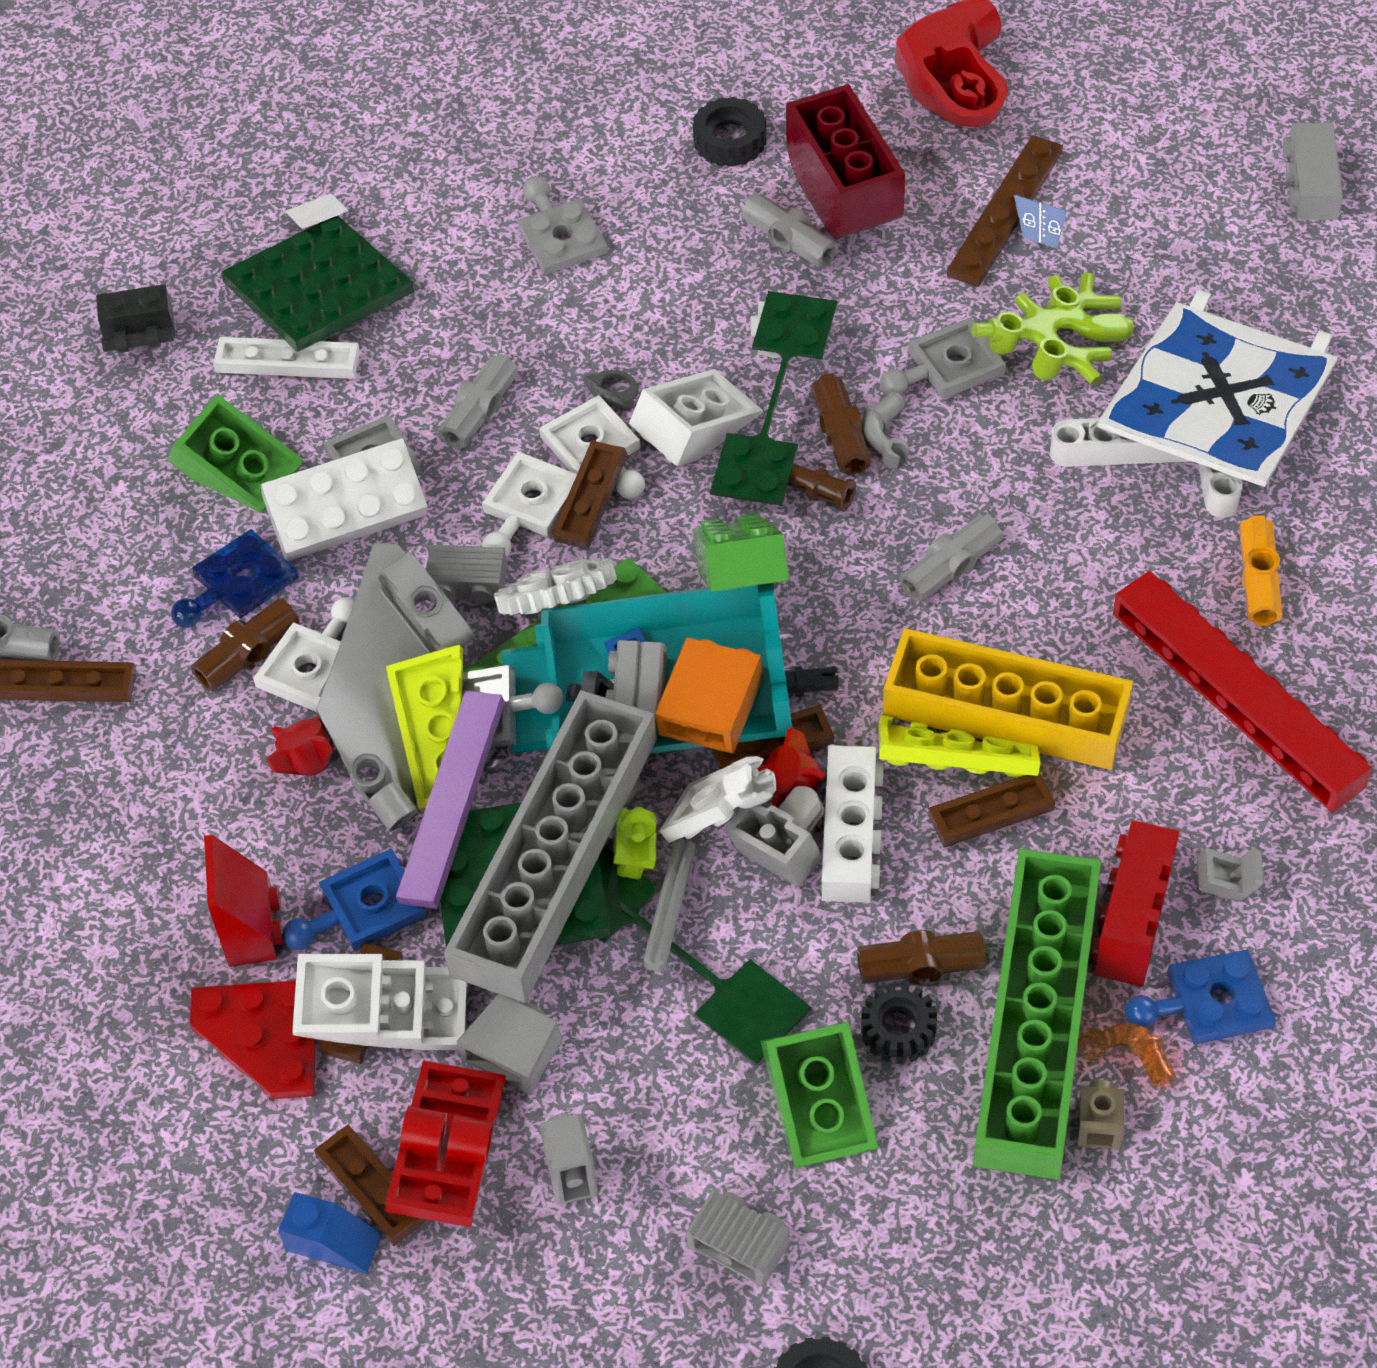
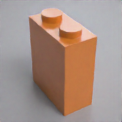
M686 638L655 712L659 735L734 754L764 678L761 655L744 648L733 649L721 646L707 639L696 640Z

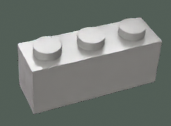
M1292 123L1290 137H1285L1283 140V158H1289L1290 161L1286 164V182L1292 183L1288 194L1289 207H1295L1296 220H1338L1343 194L1333 123Z

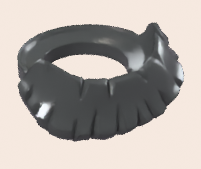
M605 370L598 374L584 375L583 381L594 397L600 395L609 406H614L621 410H629L634 407L633 399L637 397L638 385L631 375L619 370ZM621 378L629 383L630 388L626 391L611 393L601 386L605 379Z

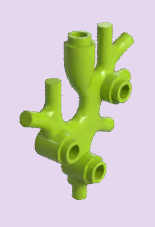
M1083 273L1080 277L1078 292L1074 288L1064 285L1059 275L1051 276L1047 282L1052 294L1046 308L1034 303L1025 292L1020 293L1014 302L1026 314V317L1021 318L1013 312H1002L997 318H990L987 323H973L972 336L988 337L991 349L1000 355H1006L1013 351L1019 339L1033 341L1038 345V350L1032 362L1033 373L1037 378L1051 380L1059 374L1062 365H1067L1077 370L1091 386H1095L1101 381L1103 376L1090 362L1110 361L1112 357L1111 348L1074 347L1061 340L1057 335V330L1062 328L1071 329L1083 337L1097 342H1124L1126 338L1132 337L1134 325L1132 319L1124 317L1123 313L1092 316L1084 311L1120 309L1121 297L1119 295L1096 294L1093 291L1094 275Z

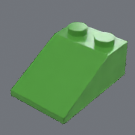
M216 394L174 443L167 461L192 480L262 513L266 505L262 497L261 484L295 473L304 462V459L219 394Z
M840 1022L761 1041L770 1084L795 1168L878 1149L849 1022Z

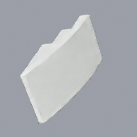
M298 954L293 1035L374 1047L459 1050L457 1040L466 1031L468 983L450 977L448 967H426L425 961H383L382 954Z

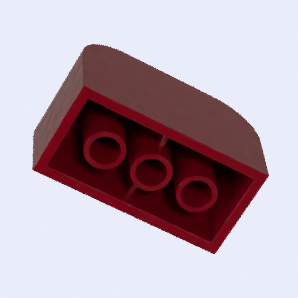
M849 84L786 103V143L793 172L832 238L839 239L903 217L905 172Z

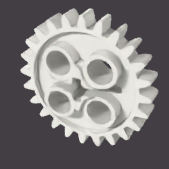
M598 558L592 561L580 559L555 566L553 570H550L548 567L522 576V579L516 580V583L508 584L506 588L499 589L497 593H494V598L499 614H534L541 612L542 609L556 608L557 604L566 605L587 599L591 596L590 594L597 593L596 590L605 589L607 585L613 584L617 580V575L612 559L608 560L606 558L601 560Z

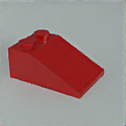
M204 835L207 904L228 966L278 960L277 946L284 945L281 921H275L274 911L281 910L278 886L271 887L267 871L214 835Z

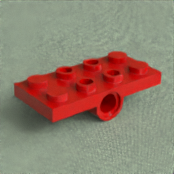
M423 1060L411 1106L407 1107L400 1148L385 1201V1212L465 1227L472 1226L505 1088L506 1075Z

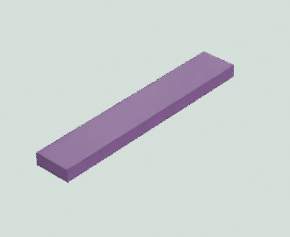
M465 691L396 895L400 904L438 908L505 704L501 694Z

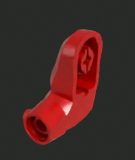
M962 0L952 3L945 9L932 12L914 22L896 39L895 64L902 73L913 98L945 120L958 126L977 128L989 125L998 117L1008 93L1005 78L987 63L979 52L998 39L1001 34L1000 16L990 0Z

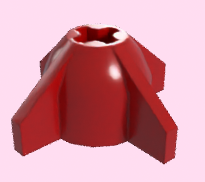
M319 714L315 718L294 723L288 728L274 726L270 730L276 739L275 746L277 750L265 760L272 772L313 776L321 773L328 767L333 753V741Z
M787 728L784 746L775 749L767 758L765 765L757 768L759 772L766 768L774 772L776 791L772 794V805L777 808L780 807L795 787L806 786L816 792L825 775V772L820 770L819 765L811 756L804 733L794 728Z

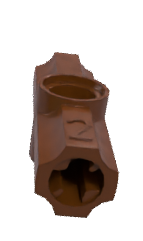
M833 373L821 375L816 382L812 383V393L819 410L821 432L827 435L825 443L831 445L840 473L848 475L861 473L870 467L871 458L862 436L863 428L859 410L856 405H851L842 377L834 376Z
M282 598L280 600L276 599L248 622L242 620L233 622L223 632L220 643L190 665L192 673L208 691L216 690L244 667L254 669L256 667L254 664L261 658L263 660L267 659L271 646L282 639L292 623L300 625L298 615L294 612L291 605Z
M917 930L905 934L900 941L857 946L858 968L862 984L906 978L911 984H919L918 980L930 979V982H934L945 973L985 969L986 967L985 946L980 931L935 936L931 931Z

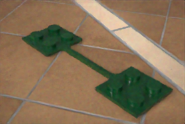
M768 291L752 349L779 354L782 357L781 365L762 431L756 436L726 434L711 485L710 495L782 506L798 444L771 439L768 436L789 360L796 356L822 360L837 308V301Z
M604 845L599 855V863L611 936L622 926L629 923L638 925L650 935L652 925L641 917L639 912L660 891V888L643 875L640 879L617 875L614 852ZM610 937L599 938V940L605 943ZM672 941L670 951L708 980L715 989L713 995L694 1013V1016L755 1065L764 1058L761 1041L787 1035L812 1010L810 1005L751 959L730 978L719 979Z

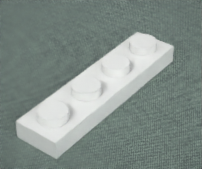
M220 337L213 364L216 373L355 379L360 349L358 343L318 341L296 352L282 339Z

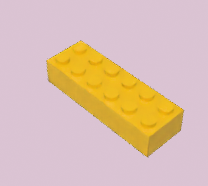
M904 628L883 688L882 715L906 722L926 723L928 727L948 732L951 729L966 731L967 734L972 735L974 738L982 740L986 736L1036 745L1041 754L1112 770L1129 711L1133 681Z

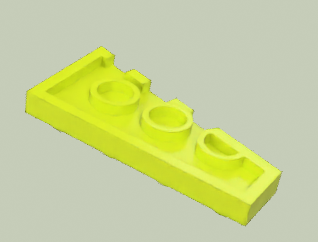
M460 644L386 666L417 804L422 813L426 809L462 702L463 648Z
M880 715L879 759L886 760L890 764L903 766L909 764V762L920 763L937 770L958 767L965 768L967 771L975 774L997 771L1004 772L1006 775L1014 778L1024 775L1038 776L1040 756L1038 746L991 736H986L982 742L975 741V738L967 734L966 731L951 729L945 734H939L929 730L926 723L912 721L909 728L894 725L893 717Z

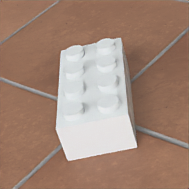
M403 438L261 484L262 497L286 562L424 517L428 508Z

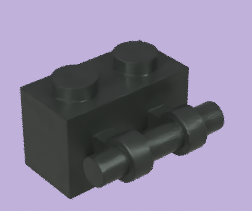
M166 284L96 295L98 322L103 335L101 342L104 352L117 350L118 353H125L130 351L129 348L149 345L150 348L161 347V343L174 341V336H176L174 315Z

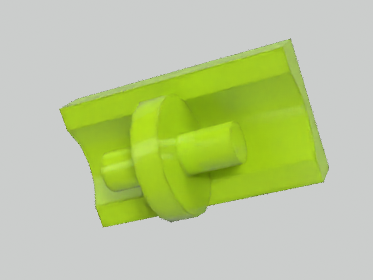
M640 806L632 810H627L623 807L614 825V863L617 864V875L640 879L643 869H654L656 862V812L646 810Z

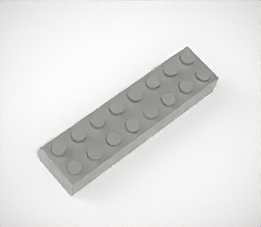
M580 690L444 951L450 977L526 1003L657 740L654 713Z

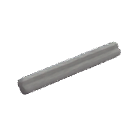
M678 839L673 844L644 955L643 965L648 971L661 972L666 967L695 854V844L691 840Z

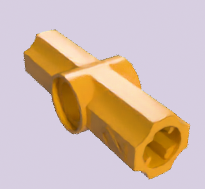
M1251 516L1249 519L1241 521L1239 526L1243 564L1241 582L1245 588L1247 618L1249 621L1254 622L1256 626H1270L1282 618L1278 575L1280 557L1276 552L1273 521L1267 520L1265 516Z

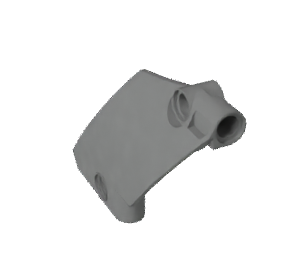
M373 543L341 643L316 710L350 774L354 790L363 796L386 828L392 832L416 817L418 809L414 805L416 795L386 666L459 644L463 647L474 639V635L460 613L410 552L405 554L398 544ZM423 600L433 602L436 607L430 612H422L415 606ZM365 767L375 768L379 772L375 780L368 782L361 780L357 775Z

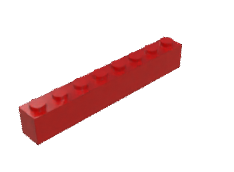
M1149 570L1116 593L1113 615L1331 813H1334L1367 787L1372 767L1368 764L1365 757L1348 747L1339 739L1338 734L1331 727L1322 724L1311 714L1309 708L1303 702L1295 700L1286 692L1275 677L1268 676L1260 669L1248 653L1240 651L1227 639L1221 629L1213 627L1207 622L1195 606L1186 603L1173 591L1168 582L1160 580Z

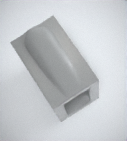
M498 994L457 1040V1045L462 1060L483 1071L506 1075V1083L532 1096L546 1066L562 1043V1034L558 1030L557 1021L547 1017L536 1005L529 1002L522 1004L512 998Z

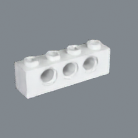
M829 745L822 901L870 903L871 889H879L880 865L872 864V854H880L881 830H873L874 820H882V796H875V786L883 787L884 763H876V747ZM851 789H858V790H861V791L852 792V791H849V790H851ZM854 822L858 823L859 825L851 826L848 825V823ZM852 856V857H857V858H859V859H857V860H847V859H845V858Z

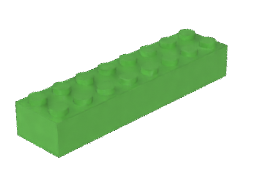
M1019 848L975 1141L973 1167L1055 1180L1060 1179L1101 860Z

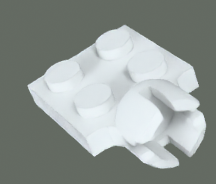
M749 756L689 783L659 832L668 843L684 836L686 839H690L705 827L712 824L717 827L727 822L733 816V809L736 807L753 808L767 802L776 791L774 772L768 768L759 772L757 768L761 766L763 759L758 756Z

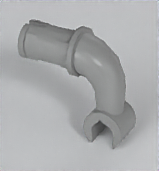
M895 391L890 392L875 406L867 407L863 412L862 419L863 437L868 445L882 454L883 464L891 469H897L900 456L907 460L909 446L906 441L900 438L889 439L884 434L888 423L901 413L906 406L904 398Z

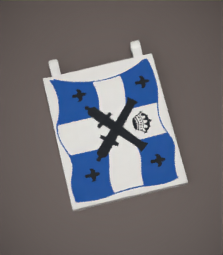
M1197 290L1190 306L1178 302L1175 303L1102 414L1097 427L1265 487L1337 363L1338 357L1327 353L1329 351L1328 345L1333 335L1319 330L1310 348L1207 313V303L1211 298V293Z

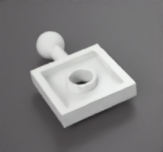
M600 395L539 428L540 438L568 470L576 474L590 445V442L581 440L586 435L597 436V442L624 447L628 456L640 449V440ZM623 466L616 483V489L622 497L635 499L643 493L645 480L639 472L627 470Z
M517 452L482 502L484 513L505 520L498 532H492L484 538L482 547H505L507 558L512 548L510 540L519 526L548 537L558 521L577 474ZM531 490L541 492V495L535 498L524 496L526 492Z
M343 597L334 602L331 608L332 620L322 634L293 622L254 676L255 687L317 712L316 708L321 698L318 695L329 676L341 641L336 639L347 625L355 600ZM305 663L317 665L314 670L307 673L298 671V668Z

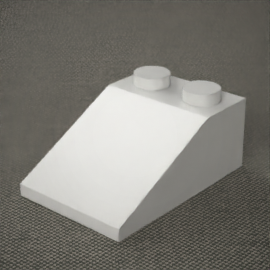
M712 369L643 389L629 425L639 432L644 440L650 442L664 454L669 462L678 467L702 458L724 442L727 433L735 434L761 415L763 410L718 371Z

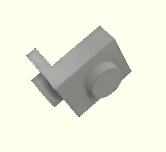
M1205 848L1197 854L1198 885L1200 891L1234 901H1243L1263 884L1265 871L1262 867L1260 850L1252 848L1241 858L1209 848Z

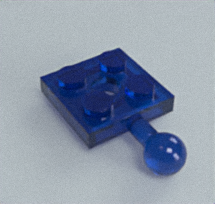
M250 529L192 567L194 577L208 590L194 599L182 598L177 600L171 608V617L174 623L182 628L193 627L199 622L201 611L220 600L241 619L298 578V571ZM244 569L255 571L248 577L237 576V573Z

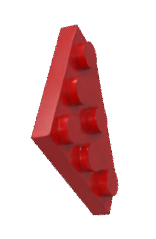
M296 980L191 988L190 1027L194 1033L201 1039L206 1040L220 1052L222 1057L242 1074L247 1075L272 1099L314 1096L315 1039L293 1035Z

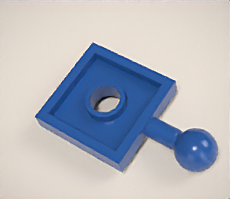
M391 848L320 881L321 892L331 910L310 921L304 918L290 920L283 929V940L293 950H304L311 946L316 934L340 925L353 951H356L362 947L363 943L371 944L426 918L427 912L425 907L405 905L398 902L396 895L404 869ZM378 893L383 896V900L377 905L368 906L362 903L363 899L369 894Z
M1248 949L1169 964L1167 975L1175 997L1154 1001L1148 996L1138 995L1127 1002L1124 1011L1128 1023L1138 1029L1152 1026L1158 1017L1182 1013L1193 1045L1273 1028L1276 1023L1275 1016ZM1218 989L1224 990L1230 994L1232 1001L1229 1003H1219L1211 997L1210 992Z

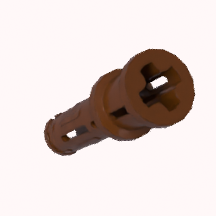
M793 464L788 486L806 492L809 499L813 501L821 499L834 504L839 511L844 512L849 508L856 492V482L854 480L846 479L844 481L830 476L829 472L821 468L813 471L798 464Z

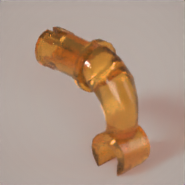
M1121 1023L1103 1031L1091 1027L1083 1030L1078 1037V1046L1086 1042H1093L1097 1045L1095 1049L1085 1052V1060L1098 1061L1105 1056L1108 1048L1126 1046L1131 1048L1133 1056H1139L1154 1088L1171 1083L1176 1079V1074L1161 1046L1164 1042L1162 1037L1156 1036L1152 1031L1140 1025Z

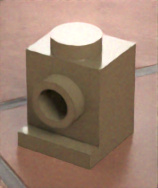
M1102 1079L1090 1082L1089 1086L1081 1085L1077 1146L1121 1149L1124 1134L1125 1089H1117L1113 1082Z

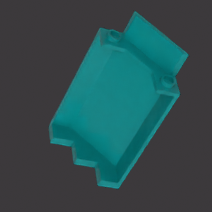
M773 583L711 592L709 587L542 609L541 624L535 625L537 646L502 650V665H510L515 669L516 696L533 693L536 687L542 683L557 685L562 690L564 696L561 708L552 714L541 713L536 708L516 711L517 744H511L512 754L544 749L549 751L575 702L566 701L568 685H581L584 671H598L607 679H614L615 674H609V654L604 642L639 627L646 642L665 643L668 648L665 688L686 638L696 640L707 639L721 646L733 649L744 648L761 655L764 678L738 742L786 736L787 728H792ZM655 726L657 740L650 754L704 746L660 736L658 728Z

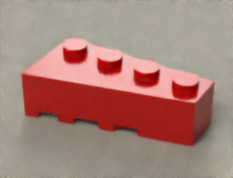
M1131 820L1128 835L1120 833L1115 857L1121 858L1119 868H1111L1107 891L1112 892L1110 902L1103 901L1098 925L1103 926L1101 937L1094 936L1089 960L1097 961L1094 976L1144 987L1176 853L1179 830Z

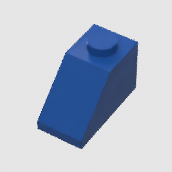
M294 1192L278 1229L285 1251L365 1274L369 1270L382 1237L380 1231L336 1203Z

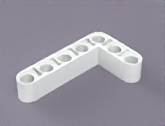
M1100 418L1062 420L1052 428L1050 457L1060 466L1190 462V460L1098 428L1097 424ZM1198 463L1207 511L1219 518L1231 517L1237 512L1243 485L1242 479Z

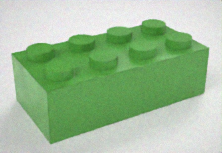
M759 513L738 516V522L730 524L723 523V519L706 520L700 522L701 528L692 529L698 573L711 592L789 580L783 533L769 520L760 517Z

